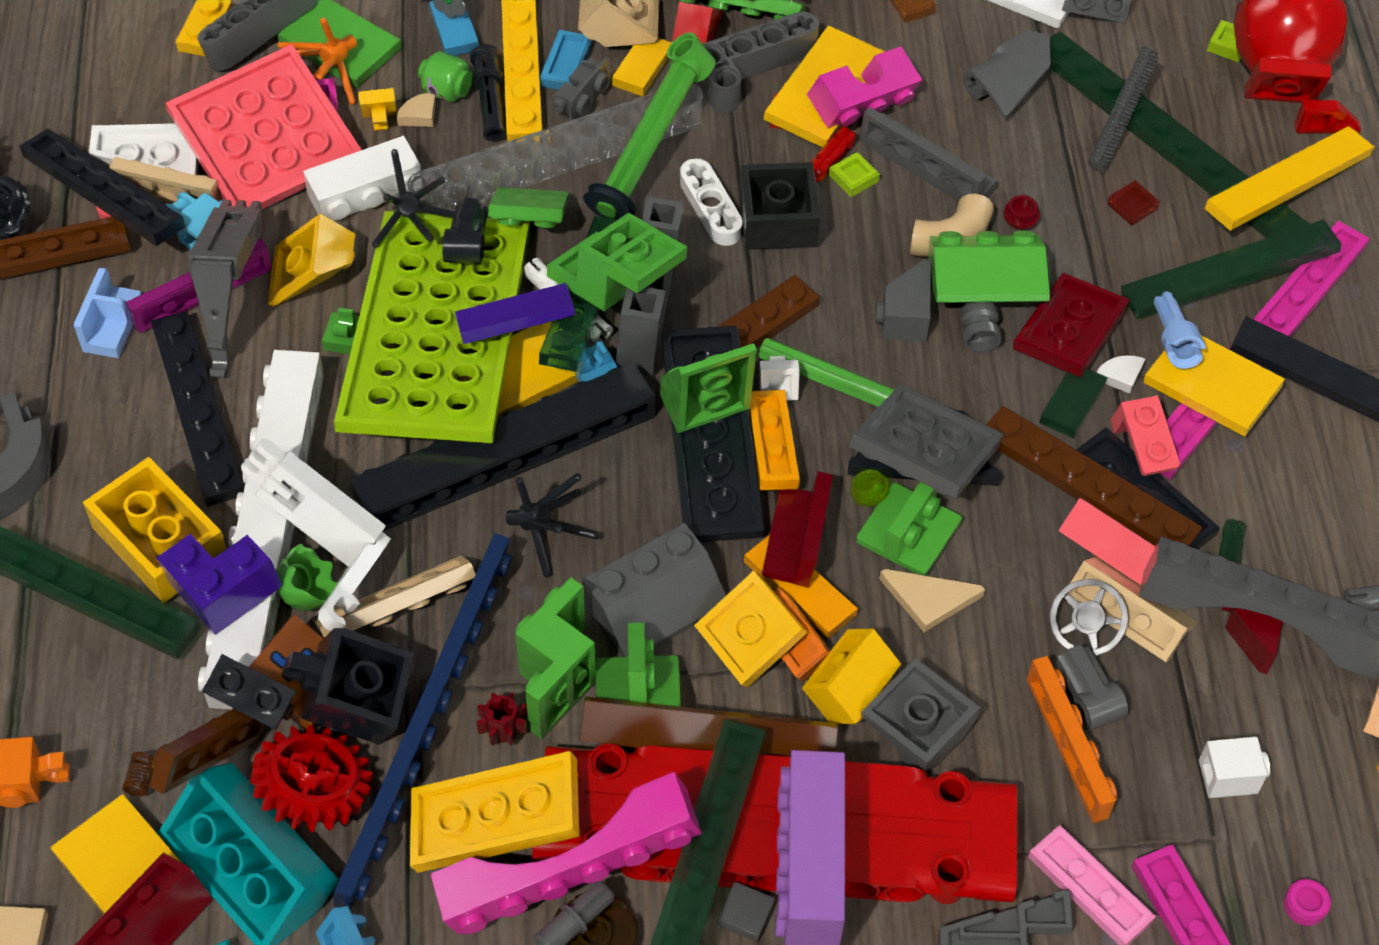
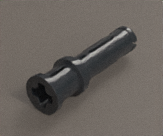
M484 44L475 47L470 53L471 63L475 66L473 85L479 90L483 136L487 141L498 142L506 136L500 88L504 78L498 65L501 61V53L494 45ZM482 55H485L486 62L482 59Z

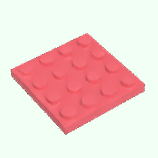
M293 44L165 103L167 112L208 177L216 179L222 199L231 200L232 206H235L237 200H246L247 207H250L252 201H261L262 210L305 189L304 170L361 151V148Z

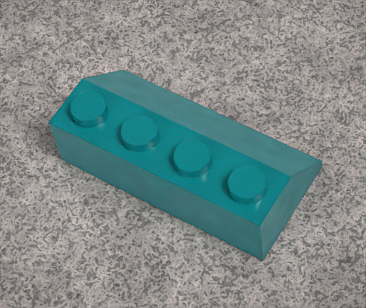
M233 763L212 766L190 779L157 834L182 863L190 867L205 889L254 945H278L320 911L339 879L284 819L280 822L275 821L277 813L275 809L269 811L261 809L264 798L253 797L254 786Z

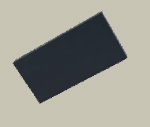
M1104 428L1076 449L1091 460L1203 527L1200 536L1191 546L1192 548L1199 550L1218 534L1220 527L1159 473L1143 476L1134 451L1108 428Z

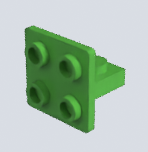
M919 482L914 491L898 483H892L858 533L856 542L918 575L927 576L960 525L962 517L939 505L941 499L936 497L937 492L922 482Z
M644 622L628 623V657L596 659V698L681 707L678 656H654L653 639H645Z

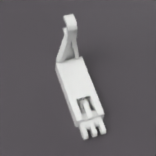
M262 439L257 444L256 449L250 453L249 458L242 463L241 469L261 486L255 493L257 497L348 566L318 612L319 621L328 631H331L333 628H343L346 625L345 620L335 613L334 606L341 607L345 613H352L360 604L353 595V592L391 540L382 532L386 525L292 452L285 453L270 440Z

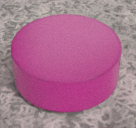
M1301 879L1289 887L1284 896L1283 904L1287 915L1294 922L1304 926H1314L1322 922L1331 907V898L1326 888L1320 883L1310 879Z

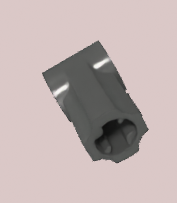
M1080 644L1071 647L1064 654L1057 657L1055 665L1062 673L1064 681L1073 695V704L1080 711L1082 727L1085 730L1089 731L1127 717L1128 704L1123 691L1117 683H1109L1089 646L1084 647Z

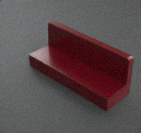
M818 471L811 492L802 489L779 490L762 569L764 577L809 587L817 563L833 478L832 474Z
M163 852L75 945H171L211 902L212 897L190 867Z

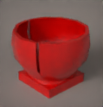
M1342 0L1241 1L1236 6L1233 24L1237 55L1251 72V76L1245 85L1244 98L1301 103L1302 100H1317L1331 78V65L1343 52L1347 34L1346 4Z

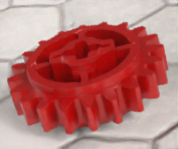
M308 725L306 733L300 734L298 729L292 726L288 738L277 731L274 734L273 743L264 741L260 753L255 754L250 783L255 785L253 797L264 798L261 808L263 811L277 809L276 822L282 821L285 817L291 818L292 829H296L300 822H306L310 832H314L317 823L322 822L328 830H332L335 818L346 825L349 822L351 813L360 814L362 804L367 802L370 791L369 785L372 772L366 770L368 758H357L360 747L353 745L346 748L344 745L347 736L341 735L335 740L330 737V728H326L321 735L315 734L314 727Z

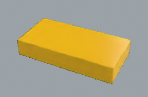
M658 38L654 43L633 45L612 76V86L643 97L668 60L667 51L672 42Z

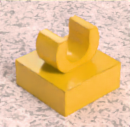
M394 88L358 92L362 119L372 118L374 131L388 130L387 116L397 115Z

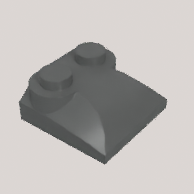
M914 658L861 712V716L900 750L901 758L907 766L927 771L936 767L966 736L978 718L981 707L917 658Z

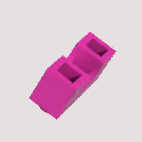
M901 46L875 55L861 74L866 84L856 79L848 66L819 75L808 91L807 96L827 128L839 124L848 126L863 116L869 107L881 113L890 105L902 106L914 98V91L922 82V78Z

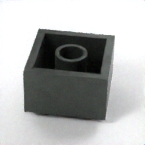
M813 162L741 165L739 197L745 249L817 246L820 214Z

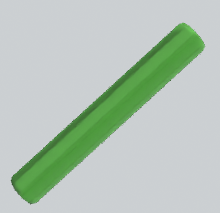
M766 338L763 341L759 350V357L765 361H769V356H785V360H798L799 375L877 407L895 390L770 338Z

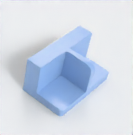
M105 268L98 269L76 317L74 328L83 352L119 358L133 327L126 302L142 295V292L113 286L108 269Z

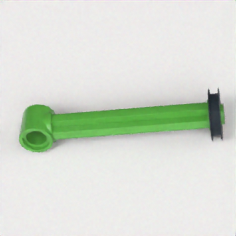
M685 33L671 43L667 51V56L671 60L669 64L670 69L605 184H590L588 192L583 195L584 202L588 208L604 220L614 223L627 213L635 215L637 212L636 206L629 197L693 83L705 79L715 67L714 57L694 33Z

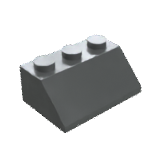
M685 523L582 579L585 608L621 657H628V623L644 622L645 639H653V648L694 626L726 596L707 551Z

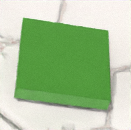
M497 187L489 203L488 217L498 219V223L502 225H517L520 223V220L534 221V225L537 227H555L556 223L562 222L569 204V192Z

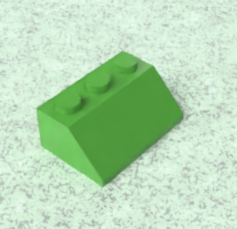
M1021 230L1015 231L1013 235H999L993 231H980L976 233V236H962L959 232L944 231L939 233V236H929L928 260H931V289L936 302L1049 301L1050 291L1046 246L1041 237L1034 232Z

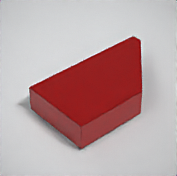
M1302 100L1294 123L1296 133H1336L1348 126L1357 133L1361 132L1359 120L1338 100Z

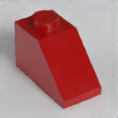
M679 2L672 42L677 37L689 32L694 33L702 44L714 40L723 10Z

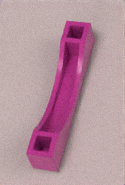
M672 772L634 788L621 809L601 830L584 843L561 855L539 862L515 865L490 863L469 857L430 875L443 922L457 934H472L481 931L486 927V923L497 918L517 916L526 911L527 906L538 901L558 899L574 886L584 882H599L615 869L625 865H640L646 862L651 854L663 849L681 848L687 845L692 837L700 835L702 832L687 789L676 773Z

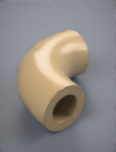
M968 194L959 200L957 210L950 218L940 221L916 219L910 255L928 257L929 236H939V233L944 231L959 232L962 236H976L977 232L986 231L993 215V203L983 195Z

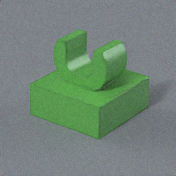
M338 308V313H331L322 339L323 350L344 354L351 353L359 316H355L354 310Z

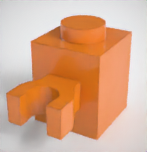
M33 737L0 739L1 806L18 808L24 806L25 803L39 802L41 781L69 782L70 765L65 763L64 752H54L42 756Z

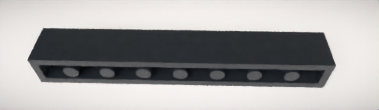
M634 362L623 367L613 368L597 378L579 382L572 388L553 396L542 397L536 403L519 410L506 412L497 418L493 443L437 440L419 451L403 454L394 461L380 467L362 471L358 476L350 478L353 499L386 525L383 531H386L655 418V395Z

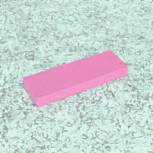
M1061 825L1030 850L1028 858L1061 890H1070V898L1118 945H1129L1154 922L1156 916Z

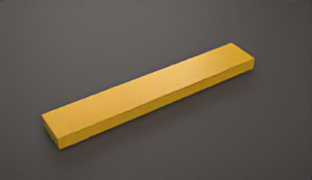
M1348 126L1209 198L1204 209L1231 231L1369 157L1374 146Z

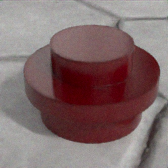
M1018 195L1005 205L1003 216L1010 226L1017 229H1029L1038 223L1040 210L1033 198L1026 195Z

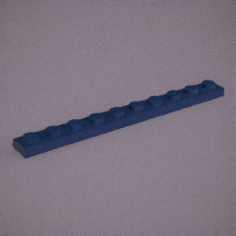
M494 533L335 888L333 906L336 908L348 906L349 910H351L355 899L363 901L368 891L372 876L366 873L372 860L380 862L385 852L389 837L383 835L389 822L397 824L405 805V800L400 798L405 785L413 787L422 763L416 760L421 749L429 750L438 728L432 725L437 712L444 715L449 706L453 691L448 690L452 678L460 680L464 672L468 656L463 655L468 643L475 645L483 626V622L478 620L482 610L490 611L498 592V589L493 587L497 576L505 578L512 560V556L507 554L510 538Z

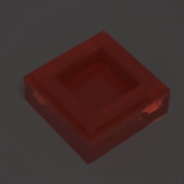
M1134 180L1110 195L1107 205L1133 226L1157 211L1160 201Z

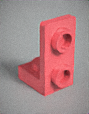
M1158 395L1121 402L1110 419L1114 434L1128 431L1141 474L1147 476L1176 470L1180 466V461Z

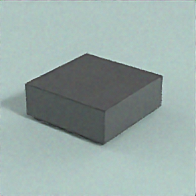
M734 882L717 919V926L758 942L774 907L775 898Z

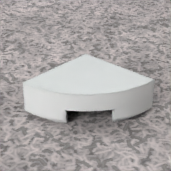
M1128 355L1112 358L1100 366L1095 380L1130 394L1144 366L1145 358Z

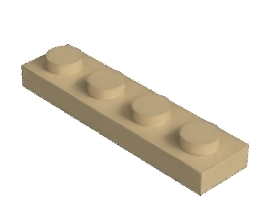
M458 556L359 599L360 604L352 613H345L341 607L334 611L338 616L344 618L346 625L343 628L354 631L367 624L378 626L390 621L393 618L392 613L406 607L408 610L418 609L430 602L429 597L443 591L445 594H450L467 586L466 581L475 578L476 574L471 562L463 556ZM318 617L312 619L317 633L324 639L330 631L321 624Z

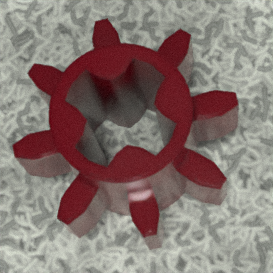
M493 692L491 693V699L486 705L478 704V716L481 719L476 722L479 734L488 732L490 745L493 746L497 742H507L511 746L513 745V739L518 733L526 734L527 725L523 719L528 716L526 704L517 706L514 700V693L511 692L506 696L496 695Z

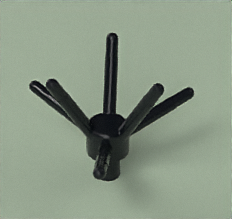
M393 149L391 156L398 193L394 196L390 194L383 196L385 201L391 203L394 213L372 242L374 248L379 247L400 217H408L425 239L431 242L433 241V236L416 215L418 211L447 218H453L454 211L420 204L419 198L446 181L444 176L438 177L414 193L406 192L399 153L397 149Z
M579 473L574 474L536 503H531L523 478L518 477L516 479L523 505H521L519 510H508L506 522L509 526L520 525L525 531H531L542 572L546 578L551 576V571L539 530L546 529L555 533L566 532L594 540L599 536L594 531L550 520V511L581 495V490L575 489L559 497L581 480L582 476Z

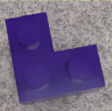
M191 533L156 558L170 585L214 635L282 587L271 559L248 534L214 559Z

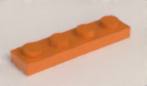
M1048 656L1032 660L1027 677L1029 687L1092 823L1107 820L1117 800L1115 785L1110 777L1104 776L1099 766L1100 758L1097 747L1092 740H1087L1082 730L1080 711L1075 704H1070L1065 694L1066 685L1062 673L1059 669L1054 670Z

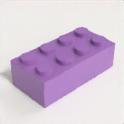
M791 750L789 767L781 766L780 786H778L777 812H780L777 828L779 863L776 872L778 909H776L775 937H784L783 945H840L845 922V753Z

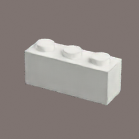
M401 136L304 170L307 195L317 214L321 213L333 221L340 220L351 214L387 202L383 198L385 194L396 195L398 187L391 156L393 149H397L399 153L406 192H416L422 188L421 165L406 138Z

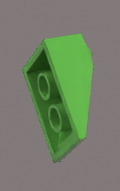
M754 343L723 354L712 355L705 360L684 367H676L661 376L660 396L677 433L750 409L757 353Z

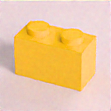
M847 629L804 684L802 690L828 722L856 724L863 719L861 712L891 683L892 676L901 663L874 629Z

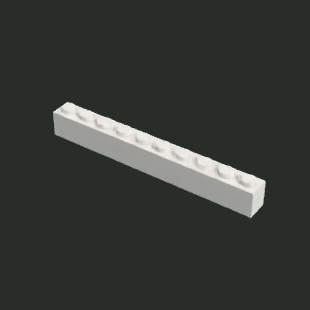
M274 350L271 365H265L263 384L266 389L264 396H259L257 400L256 412L259 422L258 427H252L251 451L256 449L257 444L262 439H268L285 453L290 451L307 464L324 379L320 353ZM243 472V482L246 484L244 493L239 492L237 494L236 515L239 517L237 526H231L228 545L231 547L248 534L271 559L276 570L282 559L290 551L295 525L255 495L261 486ZM278 590L218 634L214 635L209 630L206 639V653L209 655L207 667L200 668L198 676V689L200 692L204 688L221 654L249 667L272 640L281 599ZM204 694L209 708L233 709Z

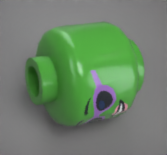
M442 51L433 53L429 59H424L418 70V77L421 79L423 91L447 102H454L460 97H465L470 90L473 80L472 72L469 71L466 61Z

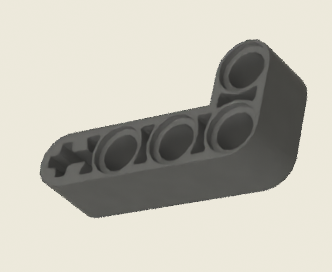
M242 0L205 27L198 35V42L213 70H227L313 8L318 0Z
M797 12L703 43L714 57L715 67L705 79L696 82L710 106L718 112H732L740 104L741 80L804 59L818 40V18L809 12Z

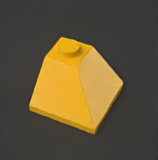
M320 213L277 244L274 249L267 304L275 307L331 278L342 269L348 268L355 257V233Z

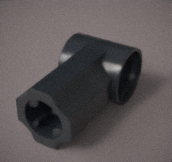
M464 198L463 202L456 204L451 228L445 229L442 248L444 262L482 264L487 206L482 205L478 199Z

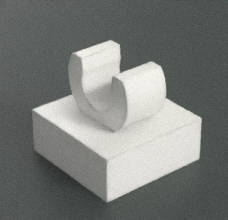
M769 356V361H760L759 391L785 390L787 400H798V360H785V356Z

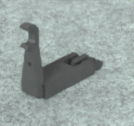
M223 199L219 207L213 208L189 253L190 278H192L209 338L207 349L212 350V367L209 371V377H226L228 373L227 329L233 280H239L262 232L261 201H252L250 207H247L246 200H237L235 206H232L231 200Z

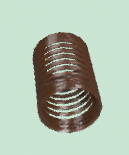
M141 751L132 754L122 787L124 792L138 797L147 795L154 771L152 767L154 756L152 754ZM135 757L144 758V759H147V760H149V761H151V762H147V761L141 760V759H136ZM133 768H138V769H142V770H145V771H139V770H136V769H133ZM129 786L138 787L140 789L131 788Z

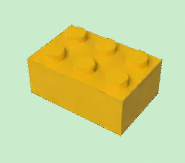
M150 457L83 501L92 528L163 604L178 593L170 585L156 559L159 555L190 533L213 559L227 549L222 531Z

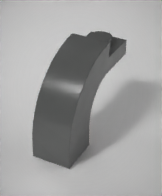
M15 393L0 397L9 428V441L4 452L0 455V520L16 512L34 496L45 479L50 462V446L40 418H32L28 405L20 407Z

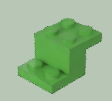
M627 213L602 231L595 232L547 264V277L559 284L566 283L568 290L605 311L625 297L626 288L638 293L684 261L687 256L688 247L631 213Z
M572 577L561 588H553L546 596L543 606L534 615L529 614L524 617L515 633L519 674L529 681L525 691L529 731L541 740L596 684L595 642L581 633L586 628L584 586Z

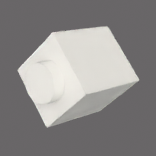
M1257 737L1207 741L1199 758L1208 798L1258 794L1266 777L1270 775L1268 755L1266 752H1261Z

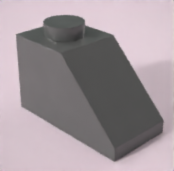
M923 259L886 285L884 301L876 302L875 323H882V339L927 340L930 322L931 260Z

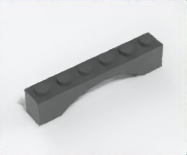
M1160 536L1144 569L1139 597L1175 610L1222 606L1246 609L1269 615L1293 626L1310 637L1326 652L1335 666L1374 680L1378 676L1379 611L1366 609L1349 603L1342 598L1326 595L1309 589L1302 584L1286 581L1269 575L1262 570L1252 569L1229 561L1222 556L1212 555L1189 547L1182 542H1175Z

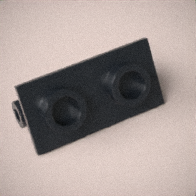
M221 654L201 692L276 730L282 719L288 721L295 710V705L291 704V701L297 691Z

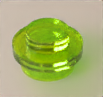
M864 470L858 473L852 480L851 496L854 502L860 506L869 507L877 505L890 492L887 478L876 470Z

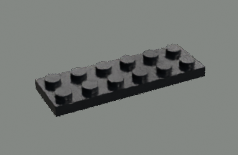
M737 325L661 331L665 374L676 367H684L705 360L712 355L723 354L740 348ZM745 410L681 433H677L670 418L682 524L685 523L699 542L763 537L764 524L749 411Z

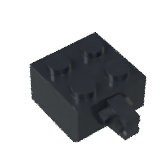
M333 628L319 643L317 652H312L310 655L296 651L291 652L285 659L281 675L302 683V689L307 691L301 719L379 745L398 728L414 653L346 628Z

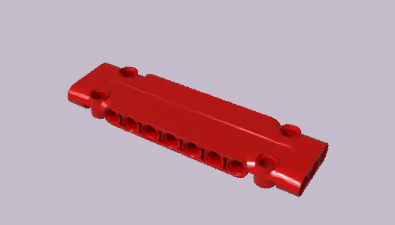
M611 743L602 744L594 750L546 746L544 757L571 751L577 758L579 837L533 847L532 862H539L561 855L584 843L613 818L634 788L675 772L687 789L702 834L692 837L691 841L681 848H666L651 854L650 858L640 865H625L618 868L622 869L623 875L641 881L732 888L734 882H737L754 890L776 892V872L779 863L777 828L780 812H777L778 786H780L781 766L789 767L790 757L662 746H643L637 748L634 753L624 752L618 745ZM845 761L846 898L914 902L922 899L924 894H930L935 901L945 905L954 904L962 897L984 901L1014 902L1017 885L1016 784L968 780L963 774L955 771L944 772L938 777H927L923 770L915 767ZM608 766L617 769L612 774H604L599 770ZM951 794L957 797L959 801L949 802L943 799L941 795ZM951 873L956 876L958 881L946 882L940 878L939 874Z

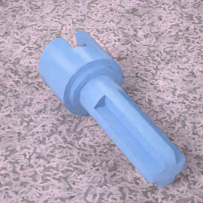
M1163 292L1162 296H1156L1154 299V305L1165 328L1161 338L1163 347L1170 363L1175 367L1181 369L1192 368L1202 361L1203 355L1200 350L1206 349L1205 343L1197 326L1184 319L1172 293Z

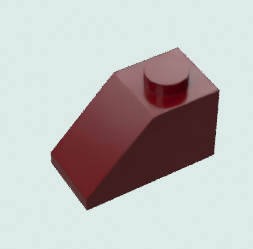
M1222 607V611L1228 612L1225 625L1226 630L1258 672L1268 674L1277 654L1282 621L1269 615L1246 609Z

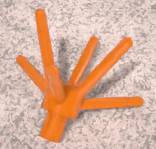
M321 18L320 23L328 40L326 43L279 42L277 44L279 49L293 44L300 57L320 56L323 63L313 74L315 80L323 79L330 68L337 65L348 101L351 105L355 104L356 100L343 62L348 58V51L357 46V41L353 35L349 34L341 40L334 37L327 19Z

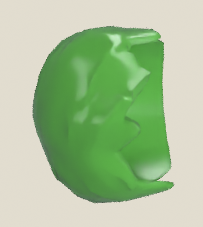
M302 544L292 548L276 569L282 583V587L278 589V592L284 602L293 609L306 612L322 607L338 583L332 579V562L322 561L317 557L313 549L306 548Z

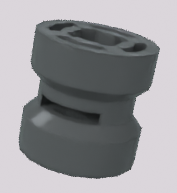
M970 302L962 307L960 316L961 324L965 328L963 340L966 349L982 353L998 347L1001 343L1000 328L997 326V307L994 303Z

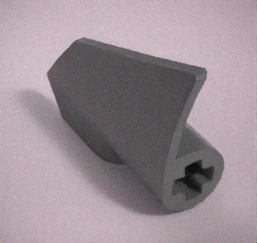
M1027 30L999 45L990 59L964 72L963 83L969 95L974 99H980L988 94L999 109L1002 117L1007 119L1050 68V35Z

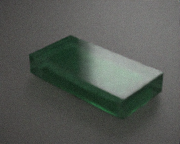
M1087 369L1081 378L1067 372L1041 414L1039 423L1074 439L1104 389L1107 377L1090 369Z

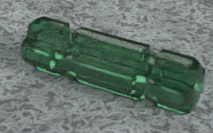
M1231 518L1225 521L1218 555L1238 564H1241L1244 545L1243 537H1245L1246 524L1242 520L1236 521Z

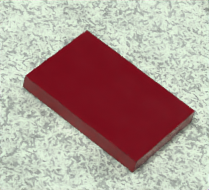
M1063 272L1050 289L1049 301H1042L1014 339L1013 349L1081 378L1128 310L1130 299Z

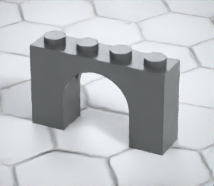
M647 196L642 220L679 241L684 202ZM675 267L638 293L626 288L620 315L616 365L618 367L634 362L640 373L653 375Z

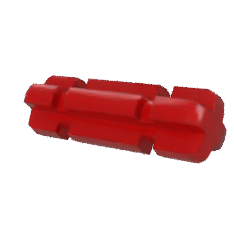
M847 127L839 128L834 137L817 153V158L810 161L813 162L815 182L822 181L828 174L827 171L830 170V167L838 163L845 155V151L849 150L855 143L856 134L853 130H849Z

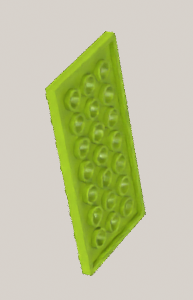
M393 211L384 212L380 231L393 215ZM417 213L418 218L433 236V241L429 242L408 217H400L379 247L375 249L334 419L335 432L493 443L512 332L463 344L455 311L519 295L530 233V222L520 220V223L517 225H502L498 223V219L487 218L484 230V247L492 246L495 249L484 250L482 264L474 265L443 261L445 229L451 228L453 218ZM414 241L423 242L420 245H410ZM407 266L418 267L414 270H405ZM443 269H453V270H454L453 272H449V273H443V272H442ZM481 271L491 272L489 275H478ZM403 291L412 292V294L407 296L399 295ZM438 294L450 295L446 298H436ZM478 296H482V297H486V298H487V299L482 300V301H475V300H473L474 297H478ZM396 317L406 318V320L401 322L393 321ZM432 320L444 321L443 323L437 325L430 324ZM393 343L401 345L394 349L386 348L389 344ZM428 346L439 348L435 351H425ZM465 349L477 350L473 354L462 353ZM387 370L395 372L390 376L380 375L383 371ZM423 373L434 375L427 379L418 378ZM460 376L472 377L469 381H457ZM378 398L389 400L384 404L373 403ZM416 401L428 403L422 407L412 406ZM454 404L467 405L466 408L460 410L451 408Z

